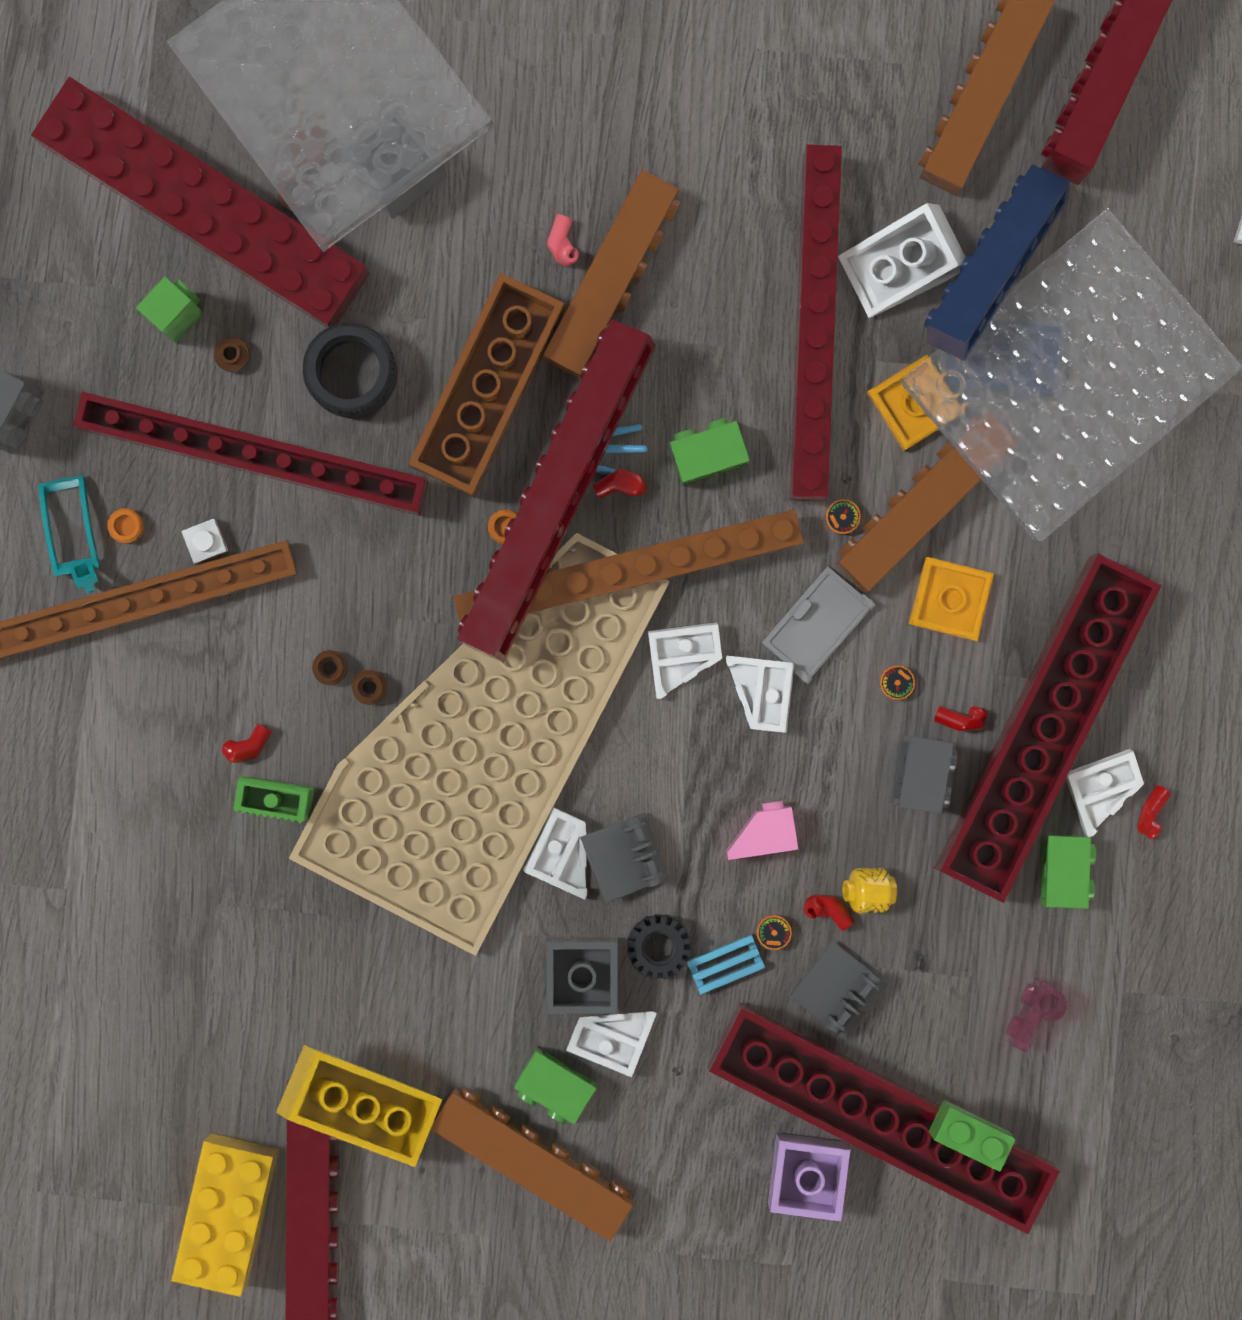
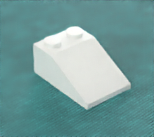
M931 203L922 205L838 256L868 318L876 316L959 274L960 267L966 257L940 205Z

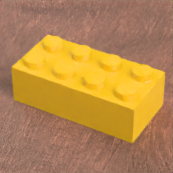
M304 1045L276 1113L289 1121L416 1167L442 1099L413 1086Z
M213 1133L203 1141L171 1281L238 1297L242 1296L248 1286L279 1153L278 1148Z

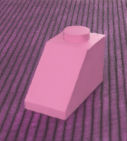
M783 801L762 803L763 810L754 811L726 849L727 859L732 860L798 850L792 807H783Z

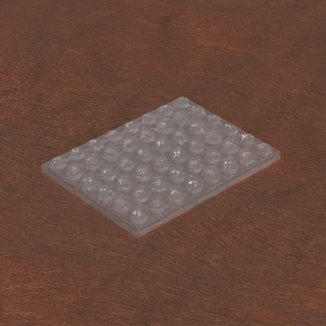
M222 0L166 41L322 252L326 251L494 127V123L398 0Z
M1107 208L1011 288L965 361L938 349L900 381V384L1032 540L1039 544L1241 371L1242 365L1109 208Z

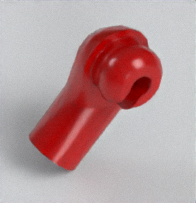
M618 469L594 483L593 488L600 499L615 491L639 497L646 492L647 484L642 476L624 469Z
M939 706L934 722L956 731L981 730L985 726L984 720L987 718L988 713L982 708L972 706L969 709L968 716Z
M257 723L248 740L238 742L233 740L226 741L222 746V754L229 762L237 764L256 759L273 731Z
M1159 785L1155 786L1143 804L1136 826L1140 835L1144 834L1148 839H1155L1162 830V825L1155 821V819L1171 796V793L1166 788Z
M815 894L808 897L805 901L804 913L811 919L831 917L841 931H844L855 922L836 896Z

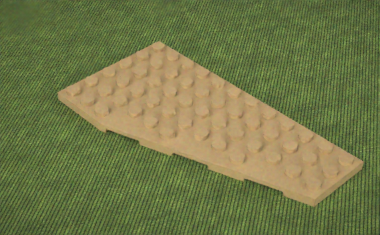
M576 533L557 551L548 572L613 556L617 553ZM664 579L527 614L504 663L462 644L336 766L289 859L476 956L670 581Z

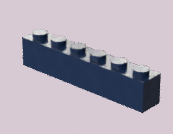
M1033 164L1025 176L1020 175L1017 178L1009 201H1003L999 205L994 217L995 222L991 228L986 227L978 239V248L973 255L968 254L960 267L959 277L955 282L950 281L946 286L942 296L943 301L938 309L932 308L924 324V327L927 328V344L965 361L1067 203L1070 186L1069 180Z

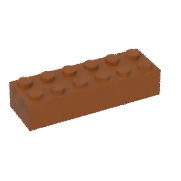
M502 273L499 274L408 463L412 469L476 498L537 371L543 354L565 312L563 302Z

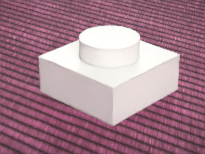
M211 519L181 531L193 563L196 565L229 552L216 519Z

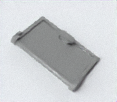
M827 566L761 643L783 662L795 663L794 674L800 678L801 682H805L808 685L813 675L865 615L876 607V604L866 595H861Z

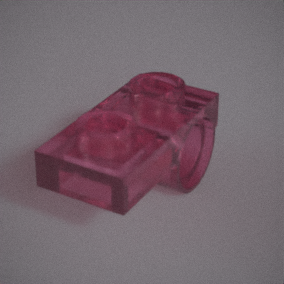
M1035 978L1033 984L1028 983L1021 996V1002L1024 1003L1018 1016L1014 1015L1011 1018L1006 1030V1034L1009 1035L1007 1042L1024 1052L1027 1051L1041 1018L1046 1021H1056L1062 1018L1067 1010V1001L1064 995L1049 983ZM1053 994L1056 1000L1055 1006L1050 1011H1042L1040 1008L1041 999L1045 995Z

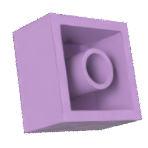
M776 1133L768 1195L770 1212L841 1221L850 1158V1149L847 1143L844 1141Z

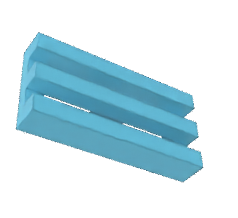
M751 934L687 960L700 995L765 968ZM745 945L749 946V951L704 970L698 971L696 967ZM754 958L755 963L703 984V978Z

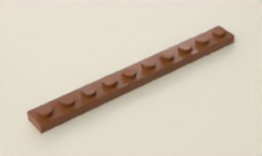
M793 509L547 572L527 614L801 545L804 542L796 511ZM475 591L453 596L459 622H461L466 614L469 615L475 603L473 600Z
M288 540L0 621V659L298 575L290 543Z

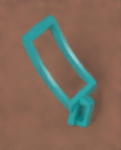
M84 475L40 483V508L54 576L71 573L77 589L83 587L87 594L95 591L93 583L98 582L94 568H99L100 561L92 529L86 479ZM79 487L84 526L91 557L58 564L49 517L47 493Z

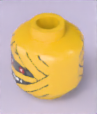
M884 868L854 869L849 876V880L843 882V899L846 902L849 901L853 911L859 914L886 912L890 905L896 902V880Z

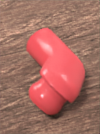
M557 214L547 240V247L556 262L567 267L576 263L579 257L577 248H574L567 238L573 220L567 216Z

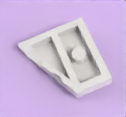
M717 622L648 631L656 699H662L667 696L668 692L682 683L688 682L697 676L700 671L709 668L722 659Z
M726 656V663L733 676L735 688L739 699L742 701L750 729L787 733L795 663Z
M1131 749L1070 770L1066 777L1084 835L1087 837L1094 836L1098 832L1096 828L1110 814L1113 816L1123 806L1125 799L1133 796L1144 785L1134 751Z
M553 807L523 871L585 900L587 896L585 867H587L586 852L580 837L586 835V823Z
M651 1011L579 1017L566 1051L632 1077L657 1013Z

